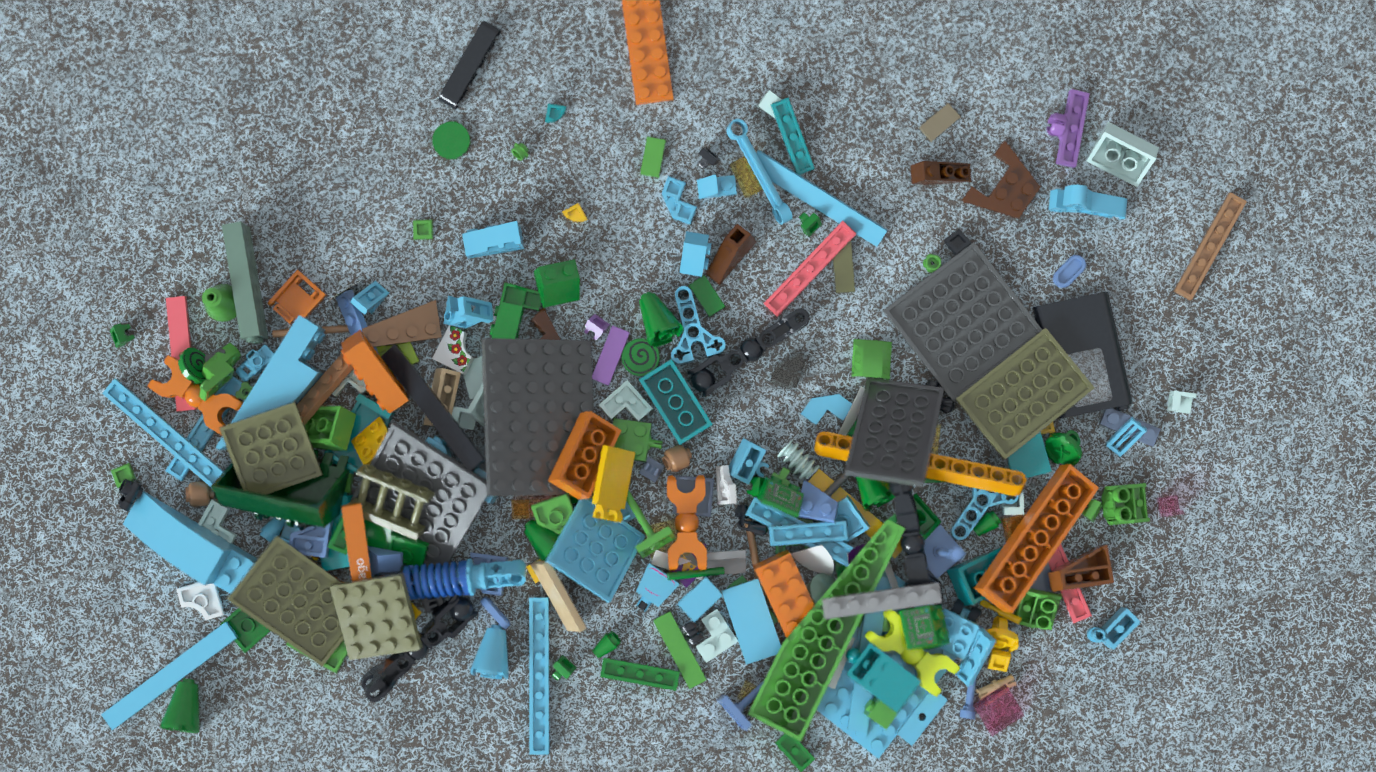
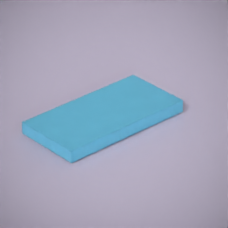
M757 578L721 590L746 665L777 655L781 644L759 579Z

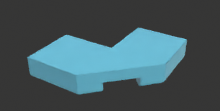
M668 176L661 193L673 219L691 225L697 206L680 201L686 182Z
M839 394L816 397L809 401L801 415L817 425L828 410L843 421L852 403Z

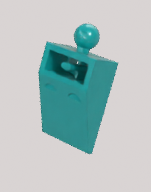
M869 643L862 654L857 648H850L846 653V659L854 664L847 675L896 713L901 711L921 684L918 678L871 643Z

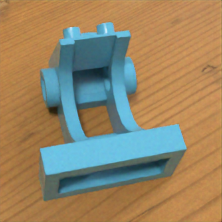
M448 296L443 324L466 329L479 322L490 323L494 321L492 303L465 296L460 298ZM471 305L475 306L473 312L471 310Z

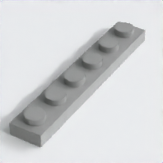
M938 582L822 598L825 619L942 603L940 584Z

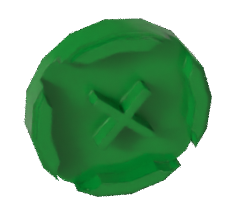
M1074 430L1064 433H1053L1045 441L1047 456L1058 465L1071 464L1074 467L1081 460L1080 437Z

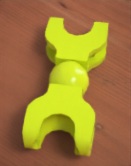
M893 610L884 611L883 615L890 623L889 632L884 636H878L872 631H867L864 637L881 651L888 652L893 650L900 654L901 659L905 663L912 665L916 669V677L921 681L920 686L933 696L938 697L941 689L934 680L936 672L940 669H946L956 674L960 667L944 654H929L924 650H907L900 615Z

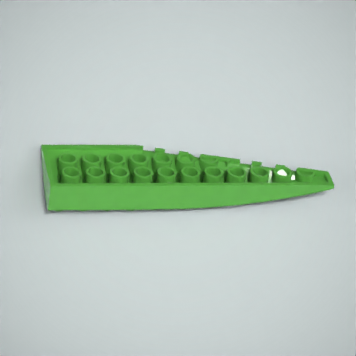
M887 519L782 643L748 715L799 741L802 740L863 614L825 619L822 598L875 591L905 530L904 527Z

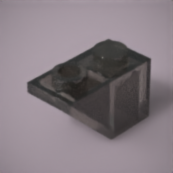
M799 353L777 363L769 383L789 391L792 390V387L796 388L800 377H797L799 369L803 370L806 359L803 358L804 353Z

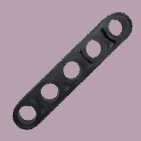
M482 21L440 93L439 101L455 110L459 107L457 105L460 100H463L468 91L469 84H472L477 76L478 68L481 69L486 60L485 56L496 43L497 35L500 36L501 30L486 21Z

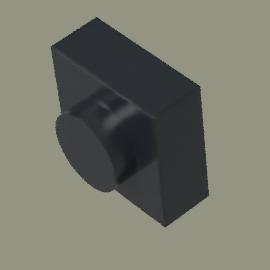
M960 229L944 239V243L955 256L971 244V241Z

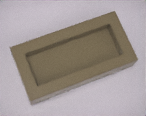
M947 103L921 125L919 129L932 142L960 119V116Z

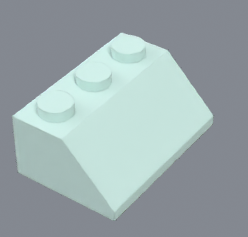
M1107 122L1087 162L1138 187L1154 163L1159 147Z

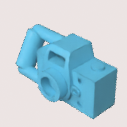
M265 344L258 351L252 349L246 355L247 359L236 369V373L244 382L248 381L266 368L275 353ZM245 367L251 371L249 374L244 371Z

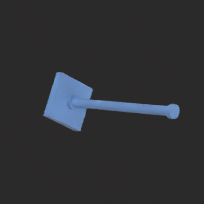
M941 524L925 540L924 550L928 569L937 579L966 554Z
M764 681L738 704H733L726 695H721L716 699L739 727L745 731L752 725L742 714L744 712L743 709L756 698Z

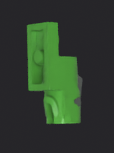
M225 344L205 356L202 375L206 380L201 384L199 394L202 400L206 401L233 378V366L241 356L239 350L233 344Z

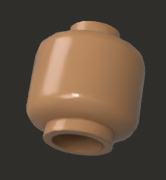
M682 445L673 446L665 450L662 457L663 464L668 471L679 472L689 467L692 454L688 448Z
M204 481L190 482L189 486L185 487L186 502H189L192 507L208 506L210 499H214V491Z

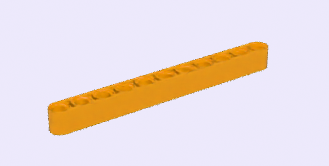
M826 431L820 432L816 437L814 451L823 457L847 461L853 437ZM933 453L930 455L926 478L1011 496L1020 495L1027 481L1026 476L1019 471Z

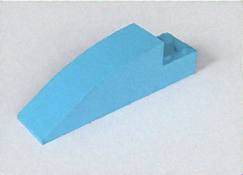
M298 315L231 423L294 401L298 404L324 374L306 363L307 359L310 360L315 354L314 348L317 343L320 344L324 340L326 329L310 319ZM223 437L215 448L219 450L227 449Z
M145 491L136 499L123 523L144 544L172 565L201 584H214L229 594L257 560L256 557L229 543L219 535L217 536L204 526H200L197 522Z

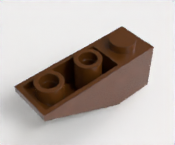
M922 161L910 165L912 184L931 185L971 182L970 163Z
M736 224L724 238L705 274L720 285L757 241L748 231L739 224Z

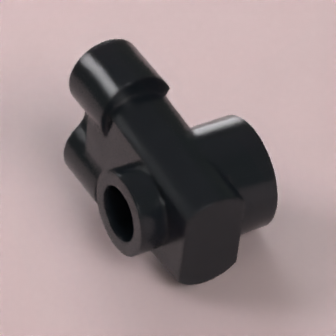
M128 479L123 480L119 488V493L123 495L118 501L121 509L129 512L134 499H138L141 496L143 488H141L142 484L136 479H132V481Z

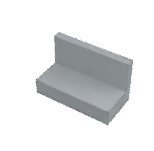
M746 550L707 552V567H724L725 574L746 573Z

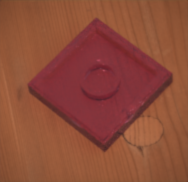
M1006 684L973 705L991 736H994L1024 716Z

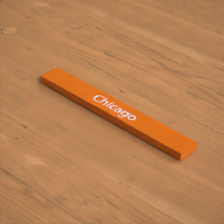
M361 503L342 505L351 581L372 578Z

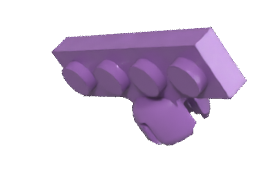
M1074 89L1069 90L1065 113H1054L1048 119L1047 123L1052 124V126H1047V133L1057 136L1060 140L1056 164L1071 168L1077 166L1090 93Z

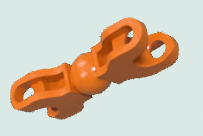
M167 355L164 363L172 371L171 379L167 383L150 380L148 387L162 397L174 398L179 396L184 398L191 407L197 408L203 413V419L208 428L222 435L219 428L226 425L222 420L223 412L227 408L239 411L244 402L230 394H213L206 401L202 400L199 397L201 384L197 385L194 383L195 381L186 379L180 371L178 359Z
M668 475L667 497L675 504L677 513H679L675 518V528L679 532L677 533V540L668 550L670 571H675L678 568L679 557L686 552L693 553L696 556L697 566L700 570H706L707 549L697 539L696 530L699 527V519L695 514L697 505L704 499L706 494L704 475L696 477L695 488L689 493H683L677 488L676 478L673 475Z

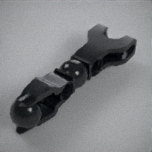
M798 308L764 330L759 337L755 336L745 339L741 343L740 348H737L738 351H732L722 357L714 355L699 366L689 370L687 374L692 375L691 384L696 391L703 392L702 397H707L713 391L731 381V374L739 369L744 362L748 363V361L754 362L759 360L763 353L767 351L766 348L777 345L805 328L809 323V313L803 308ZM801 315L805 320L797 323L795 317ZM764 335H772L774 338L773 342L765 344L762 341ZM732 355H739L741 357L738 365L731 364L730 358ZM716 361L720 363L721 370L726 373V377L715 383L714 374L706 369V367Z
M889 482L890 492L895 496V515L898 525L905 528L900 539V546L905 552L904 557L908 580L903 587L938 582L940 584L942 603L934 605L941 606L944 600L942 585L936 577L929 573L924 550L925 540L920 534L921 529L917 506L912 494L914 486Z
M456 594L449 601L442 603L432 612L433 618L423 627L422 632H419L422 643L420 650L392 654L383 663L371 668L361 678V686L365 690L364 693L367 700L376 703L383 699L393 689L396 682L411 669L412 664H416L415 660H421L426 657L429 648L432 650V646L440 644L448 637L455 638L468 625V622L478 614V611H473L471 600ZM448 611L452 618L458 620L449 628L446 627L445 622L440 621ZM430 632H436L433 638H427ZM401 658H406L404 664H397ZM372 679L371 682L368 685H366L367 680ZM379 689V693L377 695H370V693H374Z

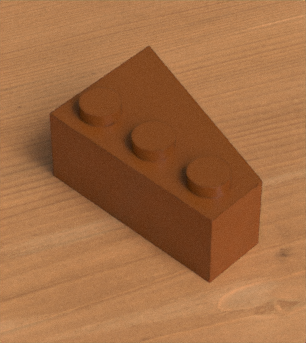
M1108 545L1094 547L1050 571L1048 575L1051 592L1114 583Z

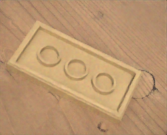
M534 561L531 563V567L566 630L574 632L585 630L586 626L553 566L545 561Z

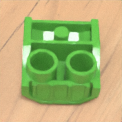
M853 339L851 377H874L890 380L892 342Z
M1146 483L1105 486L1101 496L1103 516L1109 525L1150 522L1147 513Z
M1030 588L1015 612L1016 616L1022 618L1020 624L1030 628L1052 630L1062 594Z

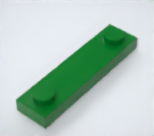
M604 657L600 677L677 691L680 671Z

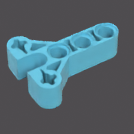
M1084 185L1066 186L1065 190L1055 189L1050 191L1049 211L1085 213L1112 218V216L1119 217V219L1126 218V198L1092 192Z
M686 286L679 287L675 292V300L684 327V333L678 346L672 350L671 359L677 365L694 362L691 346L696 342L704 346L707 358L722 354L725 350V341L721 337H714L701 327L691 289ZM681 291H686L689 294V298L687 300H680L678 294ZM687 309L692 310L694 316L690 319L683 316V312ZM696 328L699 334L696 337H690L688 330ZM715 341H717L718 344H722V346H720L719 351H716V348L711 347L714 345ZM677 351H680L681 354L685 353L683 360L679 361L678 358L674 357L677 355Z
M972 488V498L950 529L951 536L956 540L966 539L988 507L1002 503L1013 504L1018 500L1019 495L1012 496L1013 499L1006 500L1007 496L1005 494L990 493L987 490ZM979 495H984L987 499L986 504L983 506L977 502ZM969 510H972L976 515L973 521L966 519V513ZM957 526L964 528V535L962 537L955 535V528Z

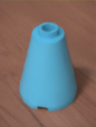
M491 625V628L486 629L471 666L470 674L481 673L480 677L502 680L503 676L505 679H508L506 631L500 625Z

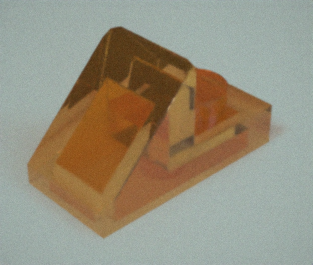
M545 499L511 500L512 519H535L531 505Z

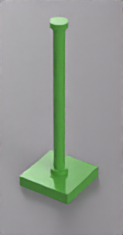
M628 490L626 501L648 536L645 541L635 546L638 553L644 559L675 540L676 537L669 526L658 533H654Z

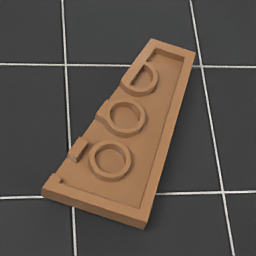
M436 300L362 329V333L373 347L442 338Z

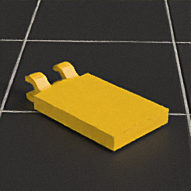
M603 445L592 503L596 504L593 518L622 522L623 515L621 509L625 510L635 452Z

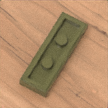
M850 241L833 259L836 293L855 292L852 246Z

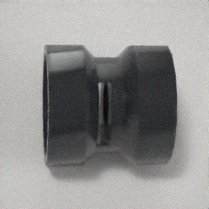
M697 620L695 622L691 621L679 628L682 634L687 636L686 642L688 646L705 637L703 631L698 630L699 624Z

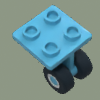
M957 599L951 611L946 608L943 609L950 644L939 648L960 659H965L979 629L977 622L982 610L974 606L970 611L965 608L964 603L960 599Z

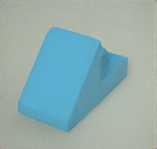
M712 175L697 180L699 199L737 195L735 175L722 177Z
M374 281L354 296L350 303L362 313L366 314L369 312L372 314L390 292Z

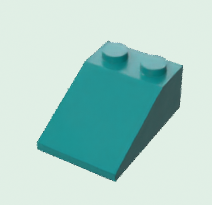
M1002 547L962 562L947 570L957 597L964 603V606L974 605L986 599L974 587Z

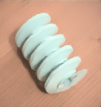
M790 441L779 452L777 457L785 456L783 463L790 461L788 468L795 467L793 474L801 473L799 480L804 478L807 480L820 466L813 467L815 460L807 461L810 455L802 456L804 449L797 450L799 443L791 444L792 441Z

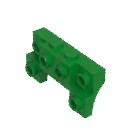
M504 283L499 306L496 305L494 311L496 322L491 325L490 329L492 338L518 339L524 309L540 311L541 299L539 292L518 285Z

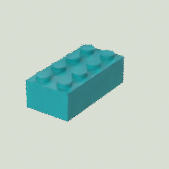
M672 359L639 379L679 445L684 444L713 425Z

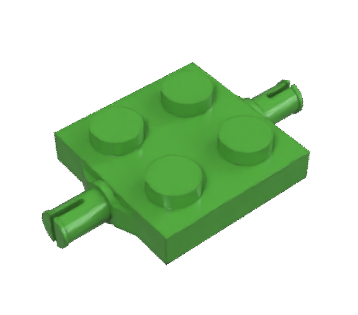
M614 418L613 425L621 430L614 447L635 452L634 461L646 462L650 447L662 449L663 441L652 440L651 438L652 423Z

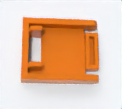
M297 269L267 304L271 307L277 302L273 310L289 324H292L298 315L307 318L327 295ZM303 280L315 290L311 296L299 286Z

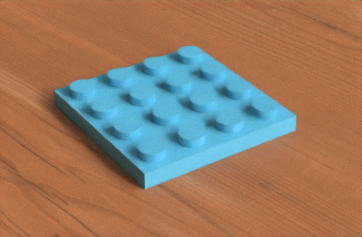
M581 499L578 501L545 562L608 603L611 602L637 553L635 546L643 542L646 535L624 520L620 523L593 518V512L596 504L592 503L593 499Z

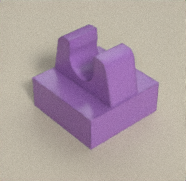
M594 314L585 324V333L588 334L590 330L595 333L593 339L597 340L608 329L610 324Z

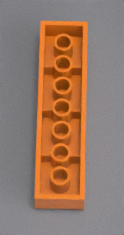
M1071 464L1060 465L974 589L1001 611L1013 613L1099 487Z

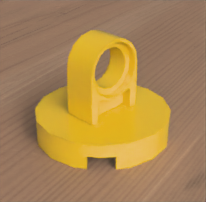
M996 616L993 620L992 628L986 630L996 640L992 649L1008 650V652L1017 650L1019 647L1018 635L1008 630V619Z

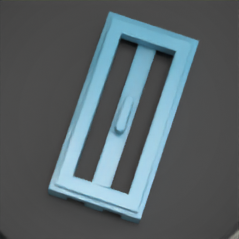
M1132 416L1105 444L1121 457L1147 431V428L1142 426ZM1133 424V426L1113 446L1112 444ZM1137 428L1140 429L1120 450L1117 449Z

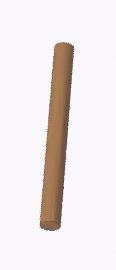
M347 325L322 327L326 329L324 334L349 332ZM290 329L273 330V338L285 337Z
M746 531L752 565L760 562L755 535L753 532ZM754 570L755 579H757L758 576ZM761 585L763 594L766 595V594H765V591H764V589H763V587H762V585Z

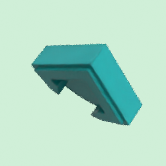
M548 103L545 123H553L561 119L566 112L567 106Z

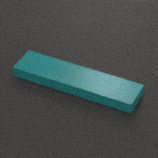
M789 97L770 104L795 172L801 175L814 170L815 167Z

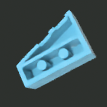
M517 221L497 226H487L480 230L469 229L467 233L462 234L465 254L468 259L524 249L521 227Z

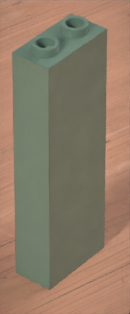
M241 221L222 225L240 339L247 341V343H252V345L264 343L263 340L269 338L250 227Z

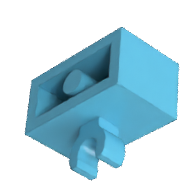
M686 231L679 273L702 277L703 269L707 270L709 259L706 258V254L710 255L712 244L708 243L709 235Z
M743 438L729 464L730 475L748 485L754 473L764 477V474L760 472V468L762 466L769 468L767 463L761 461L766 450Z

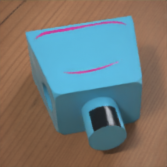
M649 563L636 590L642 596L636 606L645 612L651 603L659 607L680 583L676 580L668 581L666 573Z

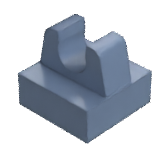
M648 456L639 474L656 482L665 466Z

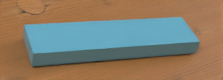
M847 521L769 526L770 546L847 541Z

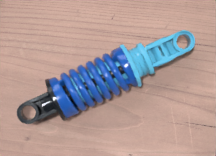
M472 559L459 561L458 566L455 561H452L450 564L449 562H444L443 566L441 563H436V565L430 563L428 566L422 564L421 568L419 565H402L400 571L379 572L374 577L403 573L410 600L425 599L426 597L428 599L433 597L440 598L441 596L447 597L448 595L453 597L456 594L458 596H474L476 589L482 588L487 590L488 588L523 585L526 580V564L522 560L493 563L481 562L480 565H474Z

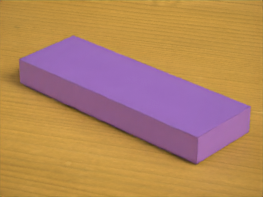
M615 326L611 327L593 372L592 380L610 385L630 332Z

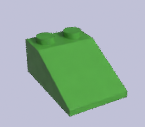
M342 406L320 407L305 424L313 448L347 451L356 414Z

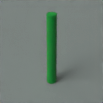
M724 567L706 568V570L667 573V579L669 581L725 574Z

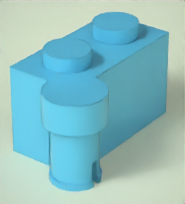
M1120 607L1101 628H1089L1087 638L1092 642H1103L1108 648L1114 650L1141 621L1127 608Z

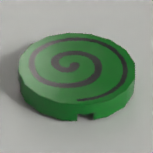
M634 339L624 347L622 363L625 369L632 375L638 377L645 376L658 367L660 360L659 351L652 344L650 346L647 339Z
M187 348L179 354L178 366L180 371L189 381L193 380L197 385L202 384L206 380L202 375L206 355L196 348Z

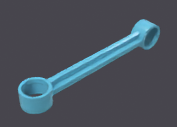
M735 119L727 126V135L732 140L738 142L773 207V215L777 222L782 225L792 220L790 208L786 203L782 202L746 135L748 131L747 124L741 119ZM739 124L743 129L742 135H735L731 130V126Z

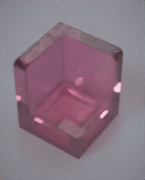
M1177 495L1157 498L1160 517L1184 514V510L1179 508Z

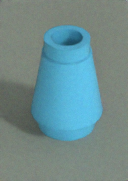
M276 517L272 518L260 529L262 531L259 535L271 543L276 535L279 536L286 519L276 520Z

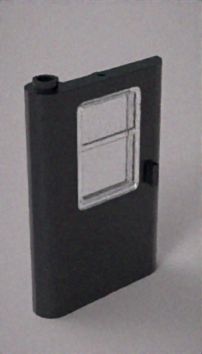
M1108 291L1033 307L1037 324L1042 330L1046 328L1095 387L1057 419L1118 407V411L1129 409L1133 401Z

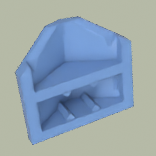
M367 546L372 578L379 572L400 571L403 565V552Z

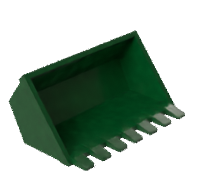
M314 450V452H315V454H316V457H318V452H319V451H318V450ZM325 452L322 463H319L323 473L321 476L266 495L243 490L234 465L231 463L211 485V488L215 492L220 506L255 513L256 520L262 521L264 515L265 519H268L270 516L276 517V520L286 519L288 527H294V524L299 526L301 523L325 528L340 514L346 482L350 472L347 469L349 457L340 455L337 467L331 466L334 454Z

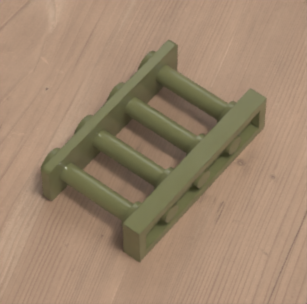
M362 465L356 472L357 475L363 477L358 498H354L347 505L361 503L363 519L417 540L424 533L426 527L419 523L424 502L428 503L435 493L427 487L417 486L407 479L395 477L390 472L378 470L373 465ZM371 481L381 484L376 505L366 501ZM388 488L399 492L393 513L383 508ZM406 495L417 499L411 520L401 516Z

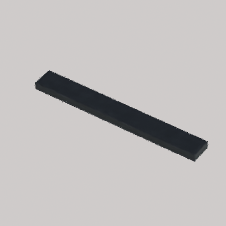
M394 344L381 358L469 472L476 470L486 459L399 346Z

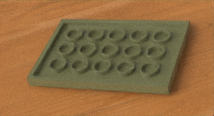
M1044 328L955 400L1003 460H1005L1095 387L1051 333Z
M276 535L233 589L227 600L322 667L344 640L330 590L331 585L342 582Z

